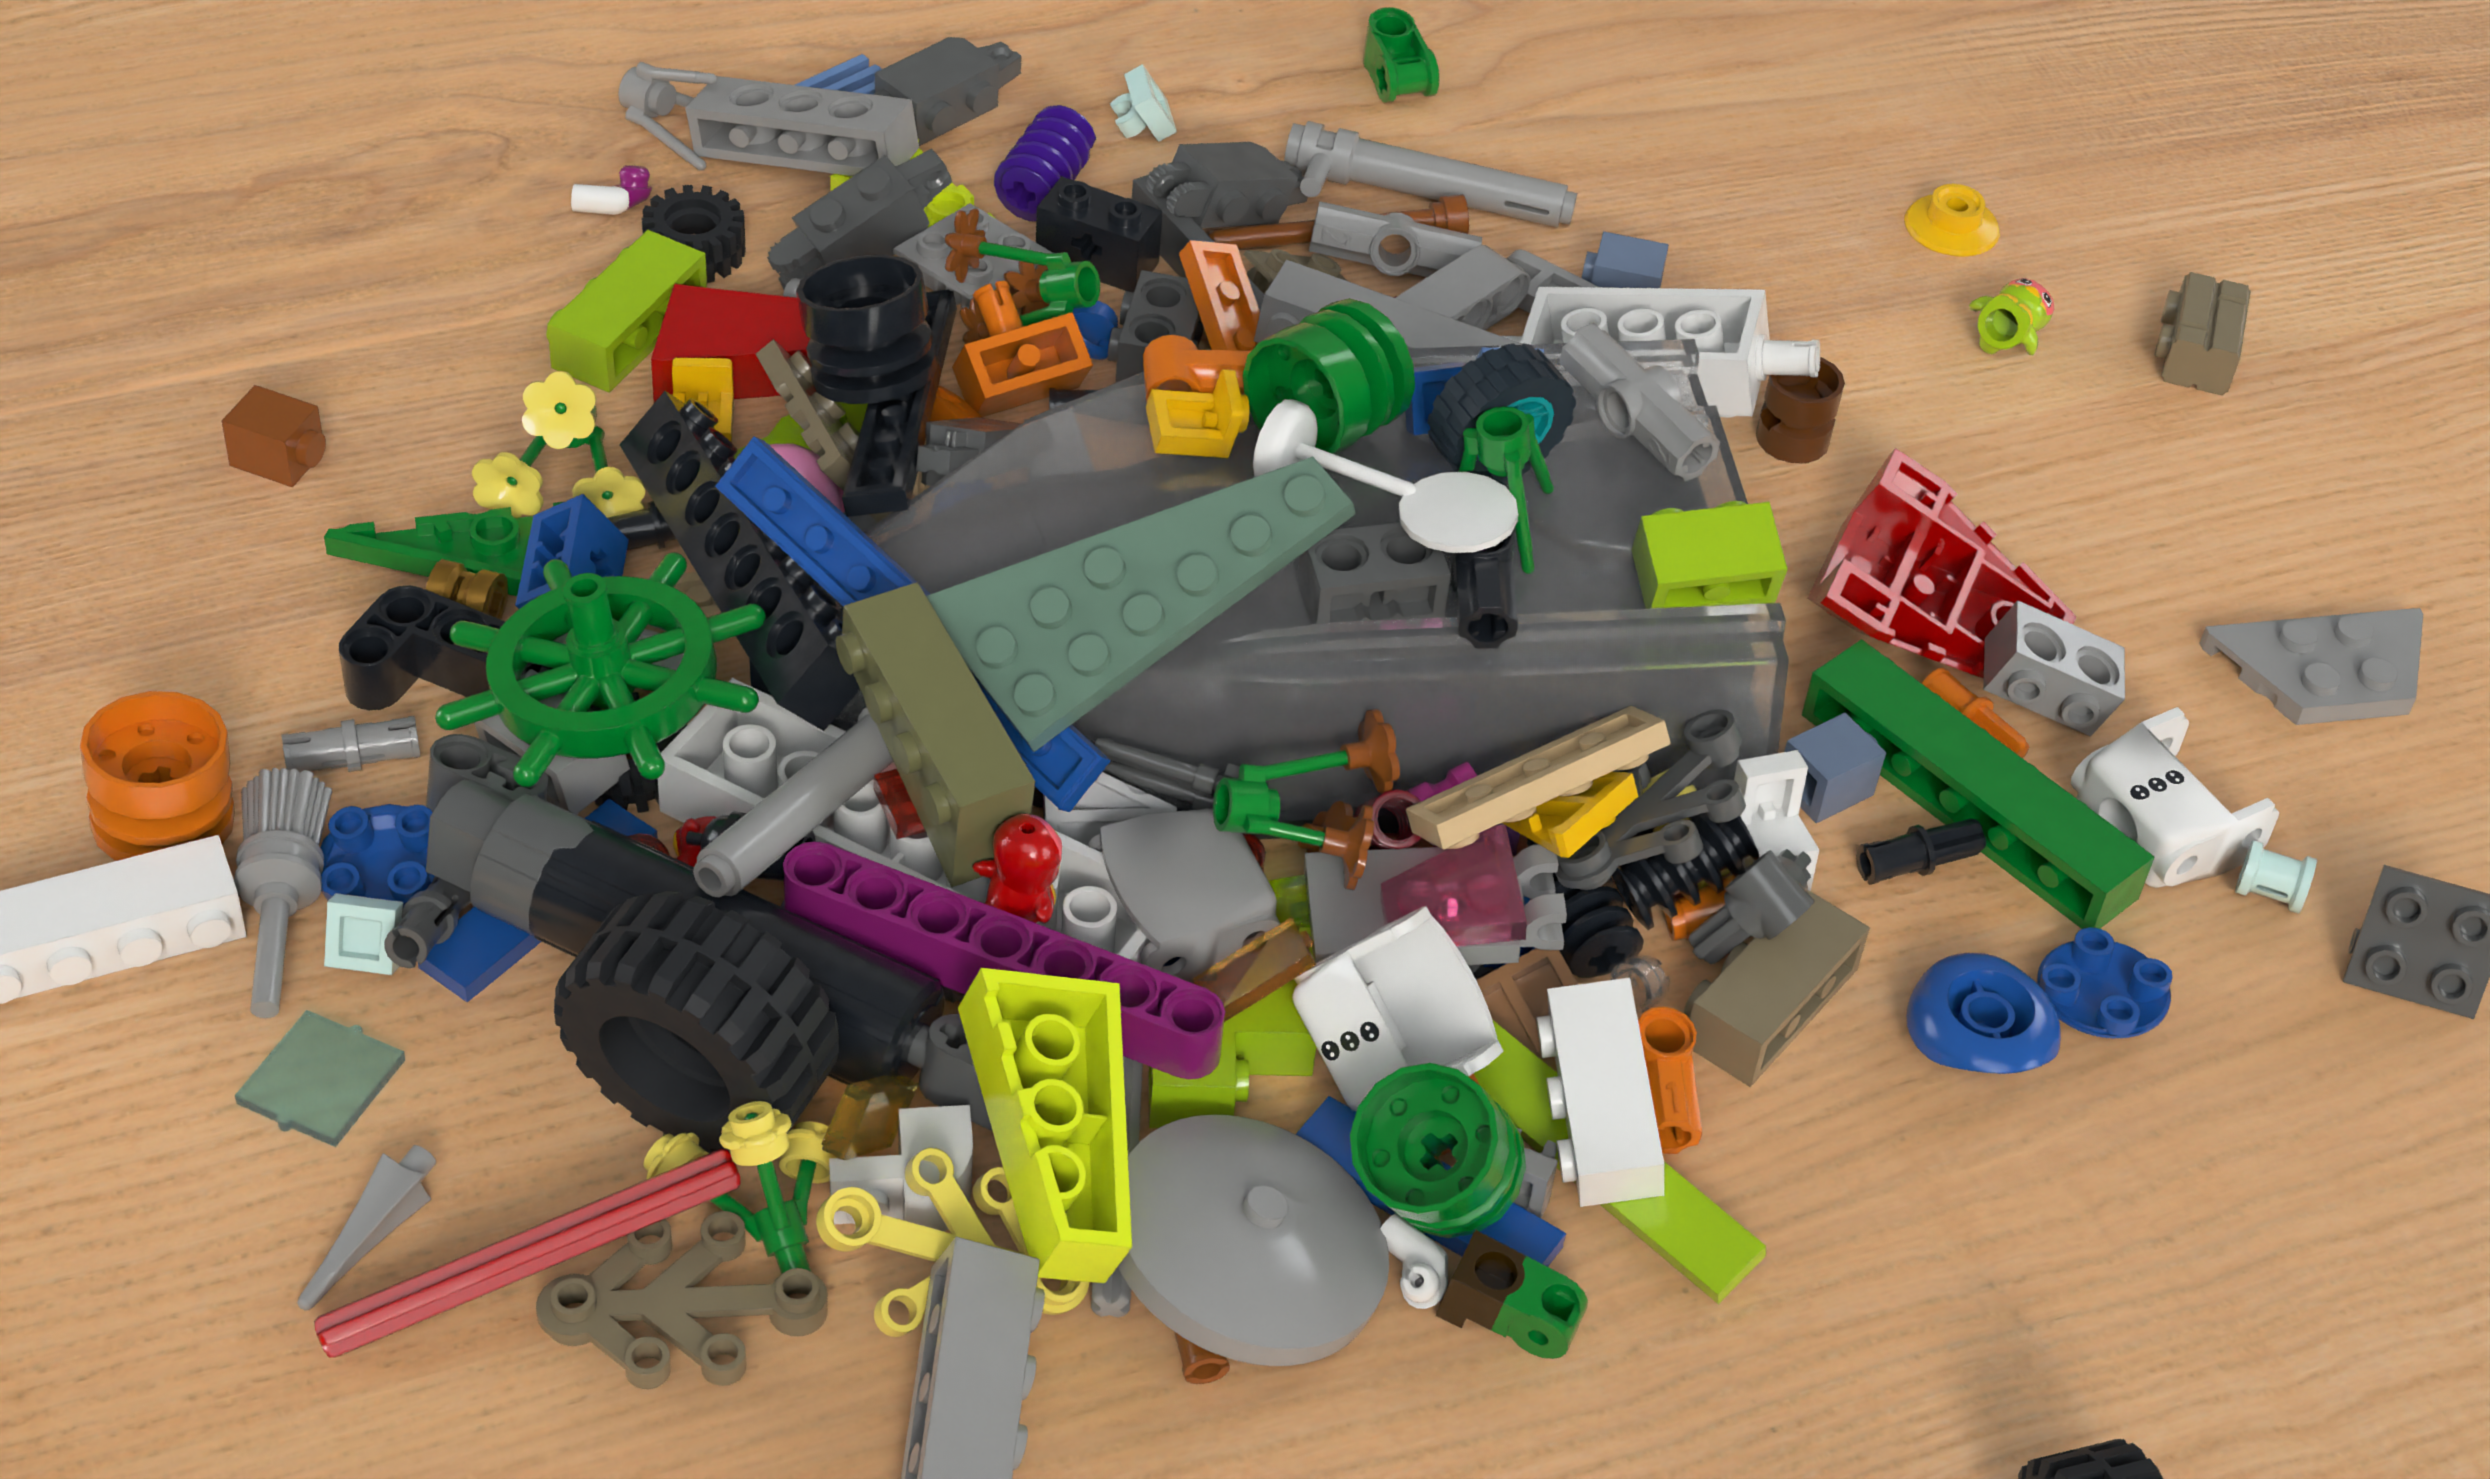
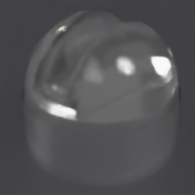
M1650 955L1634 956L1614 967L1610 976V980L1630 978L1636 1013H1643L1659 1004L1669 992V975L1665 977L1664 971L1659 966L1662 962ZM1638 976L1645 986L1643 989L1639 987L1635 979Z

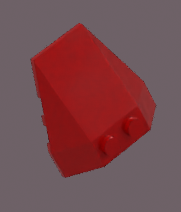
M1895 448L1843 522L1807 599L1856 632L1984 679L1985 637L2017 600L2074 625L2077 616L2024 562L2016 568L1991 542L1997 534L1984 521L1976 527L1952 502L1958 494L1943 479Z

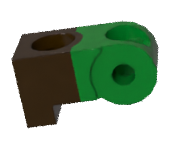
M1475 1230L1451 1278L1436 1316L1460 1328L1463 1327L1466 1319L1471 1320L1503 1337H1511L1520 1348L1532 1355L1556 1359L1567 1353L1587 1309L1588 1299L1581 1287L1568 1277Z

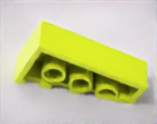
M981 968L958 1006V1011L1028 1256L1040 1259L1038 1278L1106 1283L1132 1248L1120 984Z

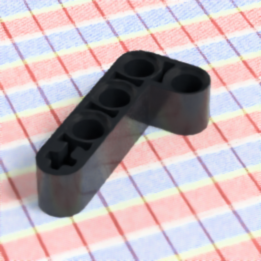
M409 585L389 589L367 609L339 642V656L346 697L357 708L368 711L381 710L396 703L418 678L465 697L490 690L486 674V658L488 653L454 644L450 638V629L458 621H468L500 629L505 621L420 587ZM528 663L522 675L530 669L541 673L554 668Z

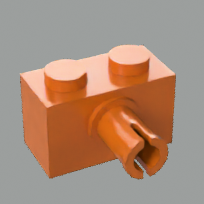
M997 281L995 283L997 289L994 291L990 283L973 293V298L978 304L990 337L964 344L952 369L965 402L976 412L985 417L1049 397L1050 388L1073 390L1080 387L1093 367V363L1073 312L1023 326L1007 281Z

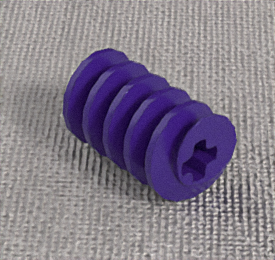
M1062 105L1048 106L1037 113L1024 134L1020 136L1015 146L1009 151L1005 160L1000 163L994 175V187L997 196L1006 209L1019 218L1027 221H1036L1037 206L1061 176L1071 180L1077 178L1081 169L1088 162L1090 149L1096 140L1094 130L1085 117L1074 109Z

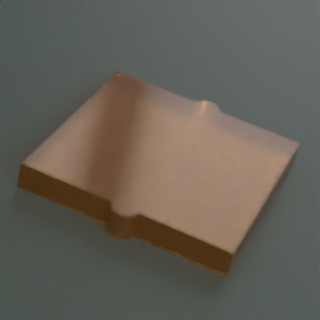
M1290 917L1192 979V982L1208 989L1219 997L1224 1005V1022L1316 966V962L1309 949L1314 942L1307 931L1301 932L1294 918Z

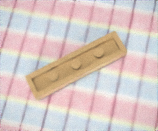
M1634 706L1626 707L1406 808L1412 833L1443 850L1468 846L1479 838L1480 832L1502 822L1509 823L1526 819L1536 812V806L1558 796H1571L1582 793L1592 786V780L1614 770H1627L1642 765L1648 760V754L1671 744L1665 720Z

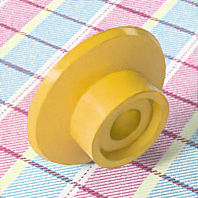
M1945 184L1936 188L1933 194L1916 200L1907 209L1904 217L1907 231L1918 243L1932 251L1958 257L1979 255L1992 249L2000 237L1998 222L1993 213L1985 207L1984 197L1975 189L1961 184Z

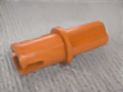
M1942 667L1934 670L1922 682L1924 686L1938 694L1944 701L1979 727L1985 729L1990 735L2021 758L2029 751V745L2025 737L1993 712V702L1987 697L1979 698L1969 691L1947 669Z

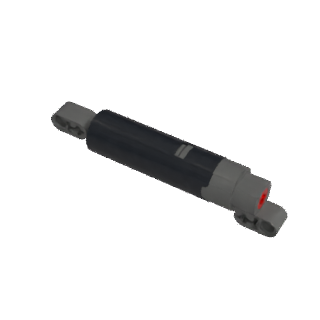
M463 734L443 736L433 743L430 748L426 807L432 811L429 825L426 872L470 892L471 903L479 911L533 935L535 939L576 958L611 911L618 904L625 903L629 898L651 892L657 894L671 891L681 892L683 898L687 900L699 896L713 901L715 908L726 913L733 910L748 918V924L764 934L765 931H768L782 942L780 947L791 958L798 957L810 970L809 979L812 983L822 986L829 998V1011L835 1012L839 1035L837 1062L831 1069L828 1077L879 1101H883V1099L888 1100L899 1095L910 1084L921 1068L919 1088L926 1099L937 1106L970 1105L971 1121L993 1131L960 1015L949 1014L942 1016L945 996L939 979L743 889L732 896L712 897L699 887L693 874V866L598 822L589 821L546 801L548 776L545 772L539 781L531 787H523L517 784L513 777V770L521 758L479 738Z

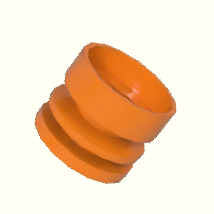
M142 692L121 697L99 709L84 726L80 752L84 780L88 787L86 798L90 810V829L97 846L113 860L118 861L219 835L223 844L232 833L235 807L232 798L233 785L229 776L230 752L228 731L221 715L203 700L179 692Z

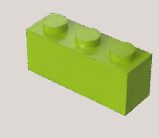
M647 230L630 247L624 248L619 253L617 259L599 276L591 279L568 305L553 314L547 323L546 331L549 341L551 368L557 371L568 372L573 378L610 393L654 350L674 284L707 287L705 253Z

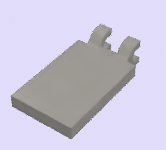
M1505 844L1475 845L1444 850L1439 847L1368 850L1363 876L1361 879H1358L1356 888L1353 891L1344 888V864L1341 857L1320 852L1305 853L1304 873L1314 964L1366 938L1382 926L1427 906L1431 915L1452 939L1468 965L1519 963L1520 947H1535L1540 950H1563L1564 938L1561 923H1566L1567 911L1564 894H1555L1553 873L1558 871V858L1556 854L1540 844L1527 847L1517 856L1507 859ZM1523 896L1531 899L1525 906Z

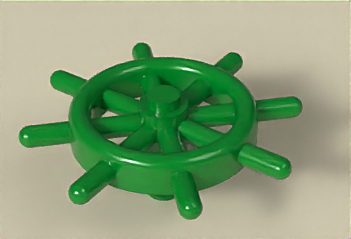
M676 552L665 555L649 579L626 576L601 577L593 573L572 576L565 562L558 559L550 560L544 566L543 575L551 591L525 604L507 619L500 629L468 621H458L451 627L450 638L454 644L488 653L486 658V674L490 690L442 705L435 714L436 723L444 730H454L499 715L503 724L512 734L530 745L513 770L514 780L523 787L535 785L556 755L567 758L598 759L630 753L640 774L644 778L649 780L657 779L665 771V761L656 743L668 738L685 726L704 704L741 713H749L756 709L759 697L753 688L715 679L717 658L714 643L760 628L766 619L765 611L757 604H748L707 618L702 609L690 597L674 588L687 569L686 559ZM648 625L666 631L638 640ZM567 634L566 644L554 642L557 638ZM684 653L677 670L653 665V663ZM528 663L554 668L521 679ZM635 688L652 691V693L637 701H634L631 695ZM567 692L557 708L539 702ZM591 705H594L598 708L608 709L603 711L587 712Z

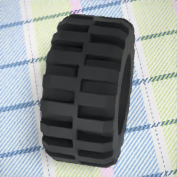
M664 891L657 894L651 892L629 898L625 903L618 904L560 977L555 988L554 1016L556 1025L561 1027L560 1039L565 1049L574 1052L577 1057V1067L586 1078H593L601 1086L600 1092L613 1104L620 1103L632 1113L631 1118L645 1127L650 1124L663 1132V1136L666 1134L676 1136L680 1133H694L699 1138V1146L708 1153L719 1149H726L720 1144L719 1138L722 1135V1127L729 1121V1114L741 1105L756 1101L767 1102L771 1104L773 1109H778L781 1114H787L790 1117L792 1125L787 1131L788 1134L837 1062L839 1054L838 1023L835 1012L829 1011L828 996L821 985H814L809 979L810 970L798 957L791 958L780 948L782 942L768 931H765L763 934L750 926L748 918L733 910L726 913L717 909L713 901L699 896L687 900L683 898L681 892Z

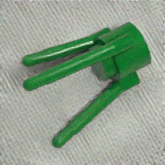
M1495 407L1479 416L1476 428H1468L1463 431L1464 453L1458 472L1474 471L1477 457L1479 456V460L1491 474L1508 478L1509 491L1516 498L1518 521L1515 525L1521 567L1524 573L1531 574L1535 567L1522 478V469L1528 460L1530 461L1535 477L1544 494H1551L1554 486L1535 436L1534 417L1530 414H1524V412L1513 407Z

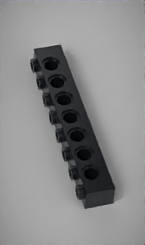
M664 391L619 445L721 613L748 604H757L765 611L766 619L760 628L737 635L736 637L775 702L815 727L825 731L860 690L854 674L849 675L844 670L836 649V637L842 635L843 622L840 621L837 615L842 609L827 592L817 586L816 581L715 487L735 461L733 456L737 453V448L714 428L718 423L715 415L693 398L683 403Z

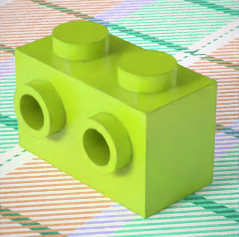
M1729 501L1715 508L1683 511L1678 508L1662 509L1651 515L1641 516L1632 546V554L1648 617L1775 603L1788 570L1770 502L1746 504L1742 501Z

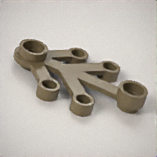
M719 1211L709 1215L701 1225V1240L644 1289L619 1290L646 1264L654 1265L660 1263L670 1255L672 1251V1235L670 1224L666 1219L627 1235L628 1243L591 1274H568L554 1279L542 1289L536 1302L539 1325L551 1338L567 1346H580L592 1342L623 1367L628 1381L641 1389L659 1387L669 1378L671 1373L669 1348L665 1342L656 1337L634 1338L616 1321H645L699 1364L702 1374L707 1381L714 1385L727 1386L739 1381L746 1371L744 1343L732 1334L720 1333L713 1335L693 1318L769 1315L771 1323L781 1333L789 1336H805L817 1331L824 1324L828 1314L826 1286L818 1276L806 1269L795 1268L785 1271L773 1284L694 1287L720 1263L736 1259L745 1249L744 1222L738 1215L728 1211ZM721 1232H728L734 1235L733 1238L727 1241H718L712 1238ZM647 1235H655L661 1238L652 1244L639 1242V1239ZM792 1294L807 1295L806 1297L801 1299H793L788 1297ZM571 1303H583V1305L577 1308L564 1307ZM721 1354L731 1355L735 1358L734 1361L725 1365L715 1364L711 1361L714 1357ZM648 1357L660 1361L651 1368H641L636 1365L639 1360Z

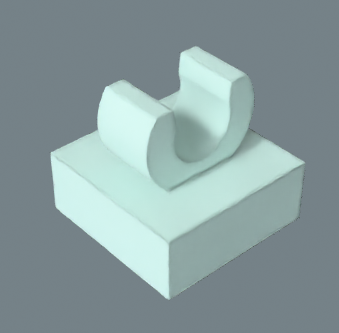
M1142 64L1125 73L1124 76L1129 93L1118 96L1110 103L1111 108L1119 117L1115 120L1116 125L1126 138L1136 136L1146 126H1148L1158 142L1176 133L1177 130L1168 100Z
M335 893L327 902L324 966L392 975L399 968V965L393 963L387 956L384 949V940L388 933L402 920L403 902Z

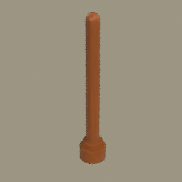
M1463 194L1441 196L1439 202L1430 203L1429 209L1390 212L1403 213L1410 216L1416 223L1469 234V212ZM1315 220L1218 229L1209 232L1208 236L1215 243L1237 244L1238 250L1310 243Z

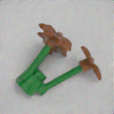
M978 209L970 210L967 216L962 210L956 213L954 221L956 233H949L944 238L946 245L952 248L946 259V271L953 272L955 270L957 281L964 283L968 266L974 269L978 268L979 259H982L985 255L1019 261L1020 274L1008 271L1004 273V280L1008 282L1010 287L1017 290L1011 296L1016 308H1022L1020 319L1023 326L1071 313L1075 308H1089L1096 304L1100 294V279L1095 266L1091 262H1071L1066 252L1048 254L989 243L985 237V231L976 230L979 218ZM972 298L969 308L964 307L960 310L961 319L967 329H969L963 335L962 341L965 344L990 337L978 304Z

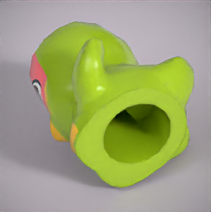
M2028 278L2012 280L1995 297L1982 296L1969 304L1970 310L1975 312L1981 311L1977 326L1980 333L1979 345L1988 354H1994L2000 350L2023 344L2028 355L2033 356L2038 348L2036 332L2043 329L2049 323L2055 310L2054 299L2041 284Z

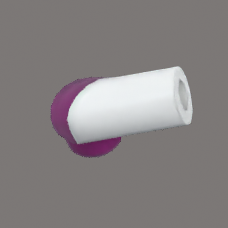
M624 166L619 172L620 184L611 187L574 184L571 195L572 211L618 215L646 201L652 190V187L648 186L649 170L643 166Z

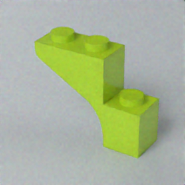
M1293 927L1282 934L1236 1003L1225 1014L1221 1056L1218 1066L1211 1074L1198 1079H1184L1149 1066V1128H1160L1171 1122L1193 1116H1234L1235 1102L1248 1101L1249 1075H1313L1317 1047L1297 1012L1292 999L1293 991L1297 986L1293 977L1314 964L1310 927Z

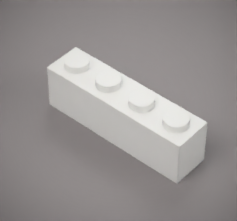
M219 835L0 891V1004L16 998L61 986L74 985L87 979L132 967L145 966L162 959L204 948L216 947L222 943L247 937L238 892Z

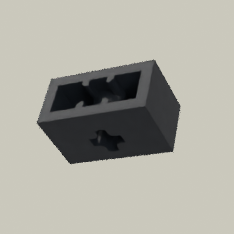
M1061 176L1037 206L1036 243L1052 253H1068L1071 262L1089 261L1095 266L1101 283L1124 291L1134 292L1141 270L1153 272L1159 264L1163 210L1139 203L1131 198H1124L1089 186L1084 182L1074 181Z

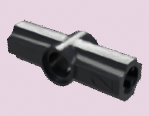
M1467 471L1469 473L1487 476L1497 481L1495 478H1493L1492 474L1489 471ZM1514 531L1496 546L1477 552L1452 553L1450 583L1456 595L1458 636L1470 641L1474 649H1498L1501 643L1516 637L1518 618L1512 563Z

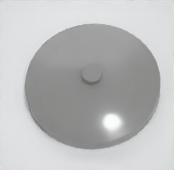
M1231 1115L1193 1116L1171 1122L1151 1132L1130 1152L1128 1156L1132 1248L1118 1268L1138 1299L1167 1327L1197 1346L1217 1355L1236 1361L1265 1366H1292L1323 1359L1347 1346L1360 1334L1384 1294L1389 1273V1251L1386 1237L1380 1229L1382 1226L1381 1221L1372 1203L1357 1182L1328 1154L1285 1129L1263 1121Z

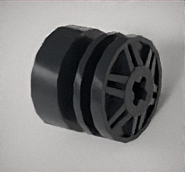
M883 254L861 255L833 261L814 269L801 279L796 294L802 327L807 337L810 338L806 350L812 364L810 369L812 383L818 394L831 401L847 404L880 403L901 398L915 392L934 378L938 366L936 353L931 346L933 342L932 330L927 321H925L929 309L924 277L918 264L903 257Z

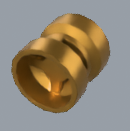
M441 559L432 569L425 590L501 620L507 602L508 582L505 574L484 569L478 573H472L467 571L464 564Z

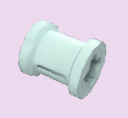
M2252 840L2239 874L2235 893L2246 896L2249 892L2281 901L2288 904L2289 911L2299 914L2312 883L2317 859L2306 856L2300 861L2265 850L2263 843Z

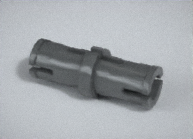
M434 876L432 883L425 891L417 892L407 901L402 910V920L385 938L384 949L391 961L405 968H414L417 965V961L421 965L435 944L443 943L453 934L458 925L459 913L471 902L470 892Z

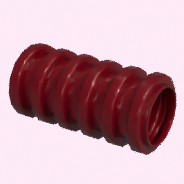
M1395 789L1384 792L1357 808L1353 817H1358L1364 804L1373 806L1372 820L1374 821V831L1368 850L1406 849L1421 839V837L1412 833L1406 808L1421 802L1417 796L1408 791ZM1380 808H1385L1396 816L1399 831L1395 840L1385 836L1379 828L1377 817Z

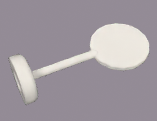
M1285 399L1276 405L1259 433L1253 459L1255 477L1313 456L1325 469L1401 496L1402 499L1399 502L1400 525L1411 539L1427 548L1448 553L1477 552L1496 546L1510 536L1518 521L1516 498L1506 486L1487 476L1469 472H1445L1423 478L1417 483L1412 484L1409 481L1315 448L1318 432L1316 416L1310 407L1302 402Z

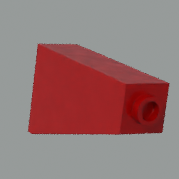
M674 284L651 357L654 403L664 391L673 395L672 362L675 358L730 359L733 365L734 399L781 396L774 388L756 353L774 339L791 356L800 350L808 358L806 347L810 338L807 337L802 327L797 298Z

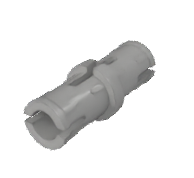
M415 716L355 725L354 719L341 721L342 727L282 734L286 769L289 771L293 768L302 772L304 770L315 771L348 767V772L361 771V765L420 757Z

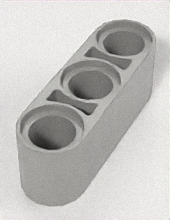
M1479 245L1401 293L1396 299L1486 330L1518 308L1528 292L1530 276L1488 246Z

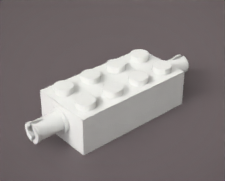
M1538 287L1523 335L1502 336L1522 344H1530L1536 349H1544V352L1561 357L1562 347L1574 337L1576 331L1584 326L1595 323L1601 330H1605L1644 369L1653 365H1661L1666 368L1675 378L1679 387L1681 404L1692 415H1714L1724 418L1753 416L1761 381L1766 380L1767 375L1818 377L1820 369L1819 340H1770L1765 290Z

